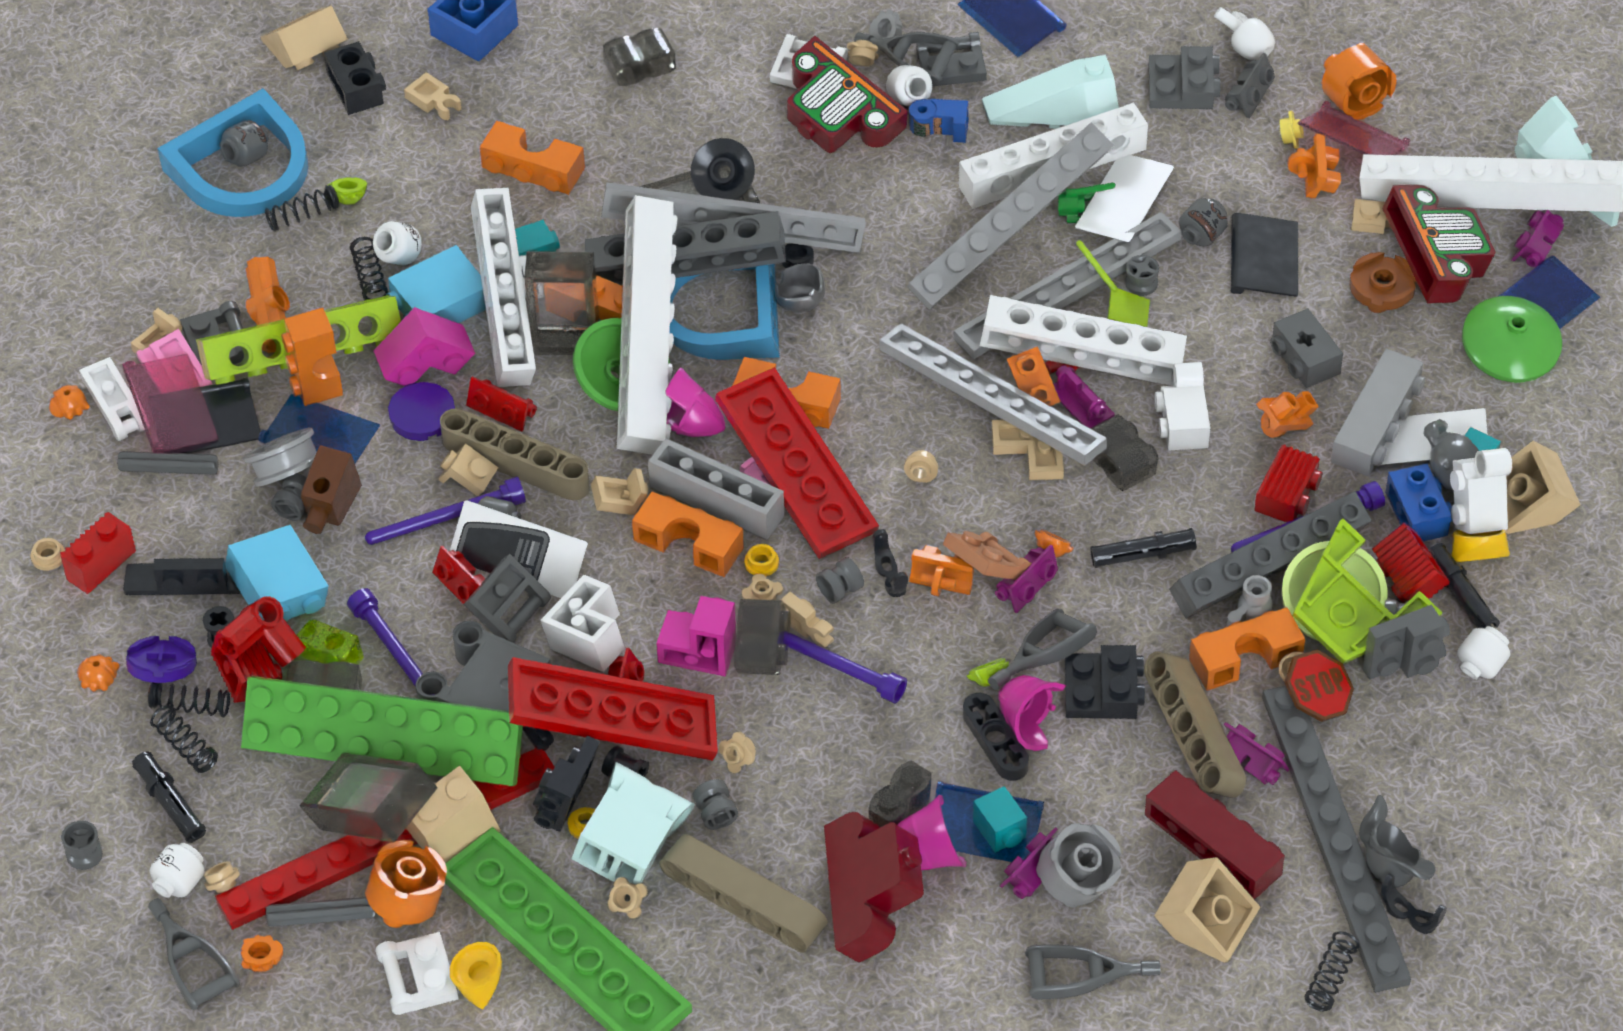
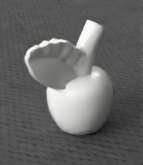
M1222 7L1216 11L1214 17L1234 31L1231 37V45L1237 53L1250 61H1258L1262 53H1266L1268 57L1274 49L1275 39L1266 24L1257 18L1248 19L1243 13L1237 11L1229 13Z

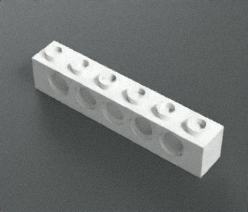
M1131 103L960 161L959 188L972 209L1006 198L1091 122L1114 145L1091 168L1115 161L1118 158L1146 150L1148 123L1136 105Z
M509 188L476 189L471 204V213L497 386L530 385L536 366Z
M990 295L980 346L1015 354L1038 346L1044 360L1174 386L1173 365L1183 363L1187 336L1171 331H1162L1137 324H1128L1107 318L1080 314L1074 311Z

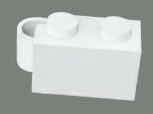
M1176 363L1173 365L1174 386H1161L1160 392H1155L1156 412H1162L1163 418H1159L1160 438H1166L1168 451L1208 448L1210 423L1203 386L1202 363Z
M1508 449L1477 451L1475 458L1453 460L1450 484L1454 490V505L1451 508V517L1456 529L1468 534L1508 529L1506 475H1509L1512 470V458Z

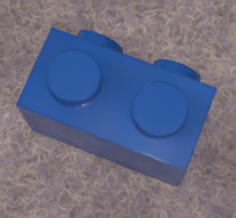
M1428 464L1388 472L1385 493L1399 524L1406 523L1417 532L1423 542L1448 536L1450 522H1453L1451 517L1452 506L1449 501L1445 502L1442 496L1441 483L1433 476Z

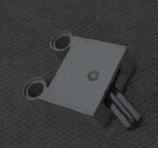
M463 621L455 626L453 630V642L456 659L464 668L450 687L445 676L439 672L432 671L422 674L415 683L417 699L509 711L508 664L512 657L551 664V660L485 631L482 625L476 621ZM523 726L522 730L537 750H547L549 745L554 742V737L549 730Z

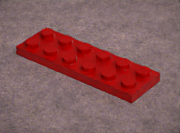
M775 367L716 393L715 401L769 484L784 491V507L818 559L860 541L878 530L879 524Z
M512 657L508 664L510 724L581 737L589 736L597 740L712 761L718 753L714 695Z

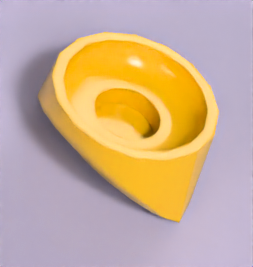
M1456 530L1453 533L1451 556L1456 562L1510 556L1506 531L1499 530L1468 534L1461 530Z
M475 942L461 949L452 959L449 968L452 982L467 1000L482 1010L488 1004L498 985L502 971V956L496 946L488 942Z

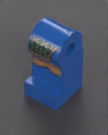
M921 99L914 101L910 105L909 126L913 134L921 137L932 134L953 135V142L966 143L969 123V105L967 100Z

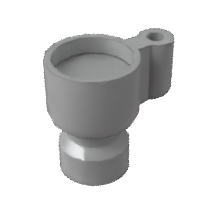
M1254 575L1244 581L1243 593L1239 597L1237 610H1233L1228 614L1227 627L1234 622H1244L1259 617L1267 611H1272L1273 602L1270 597L1272 586L1267 578Z

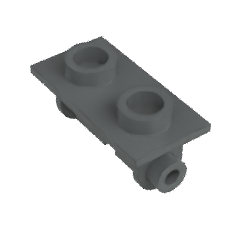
M1262 53L1258 61L1252 60L1244 66V70L1237 79L1238 85H1234L1225 97V106L1229 110L1243 109L1246 117L1250 118L1256 107L1260 104L1261 99L1275 78L1274 70L1269 63L1266 53Z

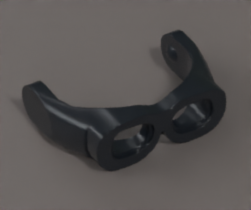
M879 529L873 533L875 567L881 576L886 577L885 589L887 593L892 597H900L906 594L908 576L905 572L898 573L895 559L889 548L888 534L885 529ZM890 563L892 570H884L882 564Z
M1388 874L1381 887V894L1387 912L1397 919L1408 918L1411 926L1420 933L1429 934L1433 932L1443 920L1447 907L1441 904L1435 914L1414 908L1396 890L1394 886L1395 876ZM1397 903H1398V904H1401V905L1404 906L1408 911H1406V912H1401V911H1399V910L1395 907V904H1397ZM1422 917L1428 922L1420 923L1415 918Z

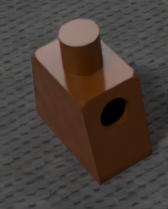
M322 445L319 446L301 492V499L307 512L303 527L309 532L321 534L326 523L339 526L345 518L362 486L352 454Z

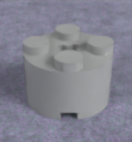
M1081 823L1069 825L1043 849L1036 867L1037 875L1041 878L1046 890L1066 906L1072 908L1091 903L1118 880L1122 868L1120 867V846L1113 835L1101 826Z

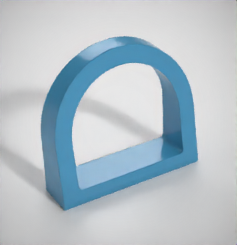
M263 88L157 148L162 170L197 205L207 211L224 216L245 217L265 213L266 208L271 211L274 205H283L284 201H289L300 190L308 173V157L300 130ZM244 120H251L259 126H266L291 153L286 171L270 186L246 193L224 191L207 183L192 168L191 165L220 149L222 134L229 127Z
M775 264L734 269H756L757 328L722 333H700L683 327L673 318L669 326V333H672L674 337L673 344L689 354L707 359L729 360L743 359L744 357L752 359L780 357L777 298L775 296ZM700 275L675 278V287L670 295V303L673 302L675 295L683 285Z

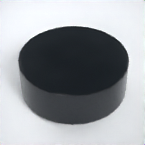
M792 243L785 245L786 262L782 263L784 268L797 264L813 265L814 251L811 246Z

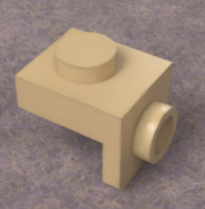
M157 308L152 312L155 324L131 342L132 351L136 354L137 351L148 348L153 342L177 329L181 332L182 325L173 314L168 315Z
M465 444L457 453L451 450L440 465L444 471L438 480L444 484L451 477L476 496H480L499 467Z
M638 468L632 470L627 480L595 476L591 483L597 511L634 515L648 495V485L644 482L642 470Z

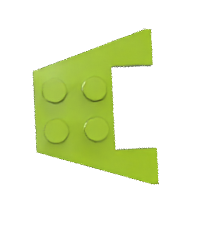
M1341 519L1292 616L1341 663L1345 664L1365 654L1369 628L1429 605L1434 607L1439 616L1443 612L1420 591L1395 615L1386 609L1342 567L1364 545L1366 540L1348 522Z

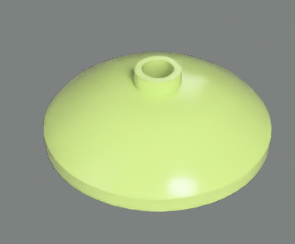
M1329 541L1319 542L1305 548L1289 564L1283 578L1281 593L1283 606L1289 609L1291 615H1293ZM1359 548L1342 567L1385 607L1388 590L1384 573L1376 560L1366 551ZM1294 618L1302 633H1304L1305 635L1314 640H1317L1305 627H1303Z

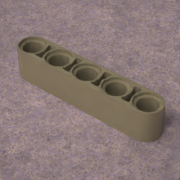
M450 409L441 415L442 442L447 450H453L457 453L467 444L499 467L497 469L499 472L511 477L518 476L521 481L568 500H580L588 495L590 491L588 464L581 457L462 409Z
M1160 651L1151 653L1144 665L1145 677L1198 786L1206 793L1236 798L1242 793L1246 784L1244 770L1190 662L1186 658Z
M681 835L659 862L660 868L669 878L798 952H806L827 926L828 922L825 915L812 904L690 835Z

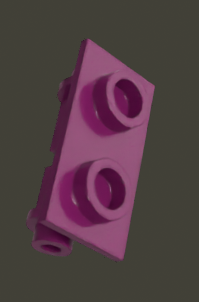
M1536 210L1527 222V225L1530 226L1529 231L1525 230L1514 244L1517 251L1511 261H1515L1521 256L1530 267H1537L1543 264L1552 248L1551 245L1555 243L1564 228L1563 218L1560 215L1552 214L1551 210Z
M1064 365L1056 371L1058 378L1057 382L1053 383L1060 403L1079 423L1093 429L1115 416V413L1106 405V402L1100 399L1084 383L1072 367L1067 368Z
M1049 545L1046 550L1041 547L1030 549L1024 558L1032 564L1017 580L1004 578L996 585V597L1001 601H1006L1007 599L1012 601L1015 613H1018L1027 603L1031 602L1035 594L1048 581L1052 580L1058 571L1052 545Z
M1227 722L1223 724L1229 732L1227 738L1240 764L1243 763L1247 756L1251 758L1244 768L1246 772L1260 780L1263 784L1270 783L1274 785L1280 777L1278 772L1280 767L1287 772L1289 771V767L1283 760L1285 754L1269 743L1265 747L1254 741L1256 735L1241 724H1238L1236 728Z
M1056 827L1046 836L1039 832L1027 844L1025 848L1030 853L1024 859L1017 856L1003 872L1008 877L999 887L1003 888L1007 883H1010L1014 887L1012 889L1013 893L1020 899H1024L1026 896L1030 897L1042 883L1041 878L1037 875L1036 867L1043 849L1053 839V834L1058 830Z

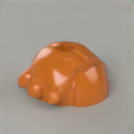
M66 385L53 392L54 397L51 398L49 404L52 415L73 419L76 415L80 416L83 414V410L90 408L84 393L77 385Z
M1043 529L1040 531L1035 530L1037 546L1046 550L1049 545H1052L1056 558L1073 551L1074 548L1069 541Z
M101 654L86 658L80 663L77 670L78 678L82 681L81 687L84 689L89 687L93 692L97 689L106 691L108 686L114 682L120 665L118 662H113L111 657H105Z
M256 935L253 938L243 940L244 944L241 948L243 961L241 965L244 969H250L254 972L269 971L273 965L276 966L283 956V946L279 941L273 940L270 935Z

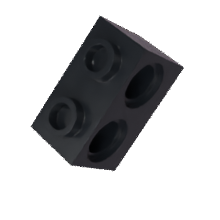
M360 41L324 52L327 75L348 115L384 104L382 92L386 91L385 80L381 72H375L376 67L372 54L370 52L365 53Z

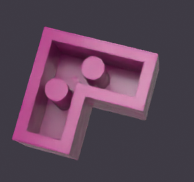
M415 307L374 350L385 380L402 386L415 383L429 367L454 375L475 355L464 325Z
M700 596L694 615L689 612L668 610L656 643L658 663L726 677L737 644L735 603L722 598Z

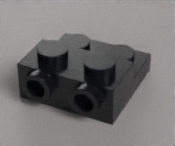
M1101 645L1100 653H1073L1065 658L1066 718L1137 719L1138 705L1144 706L1145 685L1137 684V677H1143L1144 656L1136 654V645Z
M587 736L581 748L574 746L567 761L559 758L554 770L547 767L538 786L540 789L533 802V805L538 807L534 816L536 824L546 829H554L561 832L589 776L600 741Z

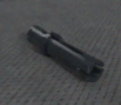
M1188 528L1187 530L1165 534L1162 531L1154 532V536L1090 546V553L1094 568H1098L1100 566L1154 556L1163 559L1167 557V554L1196 550L1197 545L1194 530Z
M1438 543L1432 546L1430 549L1435 554H1432V556L1450 581L1449 585L1444 587L1451 590L1477 628L1485 629L1487 626L1492 627L1491 624L1497 628L1500 621L1494 616L1466 577L1467 571L1464 566L1456 563L1445 544Z
M145 751L137 755L132 761V767L146 783L145 789L148 794L157 798L188 843H193L202 838L206 833V827L200 822L188 803L173 785L174 779L170 773L162 770L151 752Z

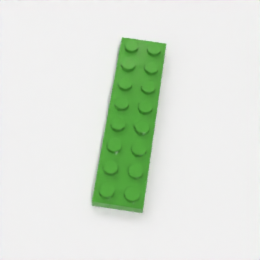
M251 676L247 680L241 748L444 777L458 766H461L472 781L514 786L517 785L523 726L510 724L509 711Z
M491 827L446 863L447 874L445 884L606 1030L670 1031L692 1013V1004L495 828Z

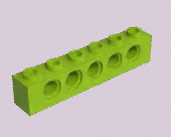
M391 295L324 310L330 325L336 324L340 329V336L335 341L336 351L344 350V354L363 351V345L375 342L376 347H378L401 322L396 296ZM367 316L372 322V328L368 334L362 335L358 329V324L363 317ZM284 319L196 339L205 379L215 380V384H224L235 381L234 375L247 372L248 377L268 373L267 367L278 364L280 369H288L285 356L290 353L286 352L281 334L286 333ZM267 339H272L276 344V351L270 357H265L262 353V344ZM239 346L244 352V358L241 363L233 365L229 359V353L234 347Z

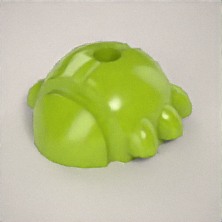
M356 177L340 178L329 183L335 189L339 203L345 205L358 202L364 196L367 189V182Z
M1005 658L993 660L973 668L966 676L969 680L975 681L980 686L989 687L988 679L999 670L1006 669L1009 666V662H1006Z

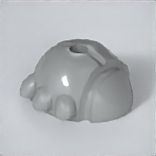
M890 9L886 12L880 11L877 18L870 25V35L877 39L902 35L903 30L901 28L903 26L899 13L893 12Z

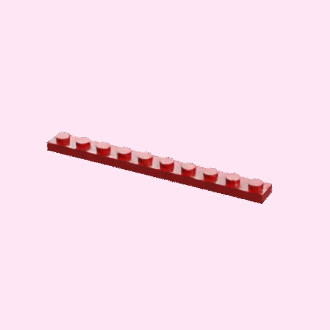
M535 748L520 755L517 785L508 786L473 781V783L481 791L490 810L539 788L538 786L547 767L554 770L555 766L545 750H537ZM401 810L216 895L217 905L230 928L234 930L266 915V909L269 905L292 903L373 865L380 849L388 843L408 840L414 841L413 846L418 844L399 820Z

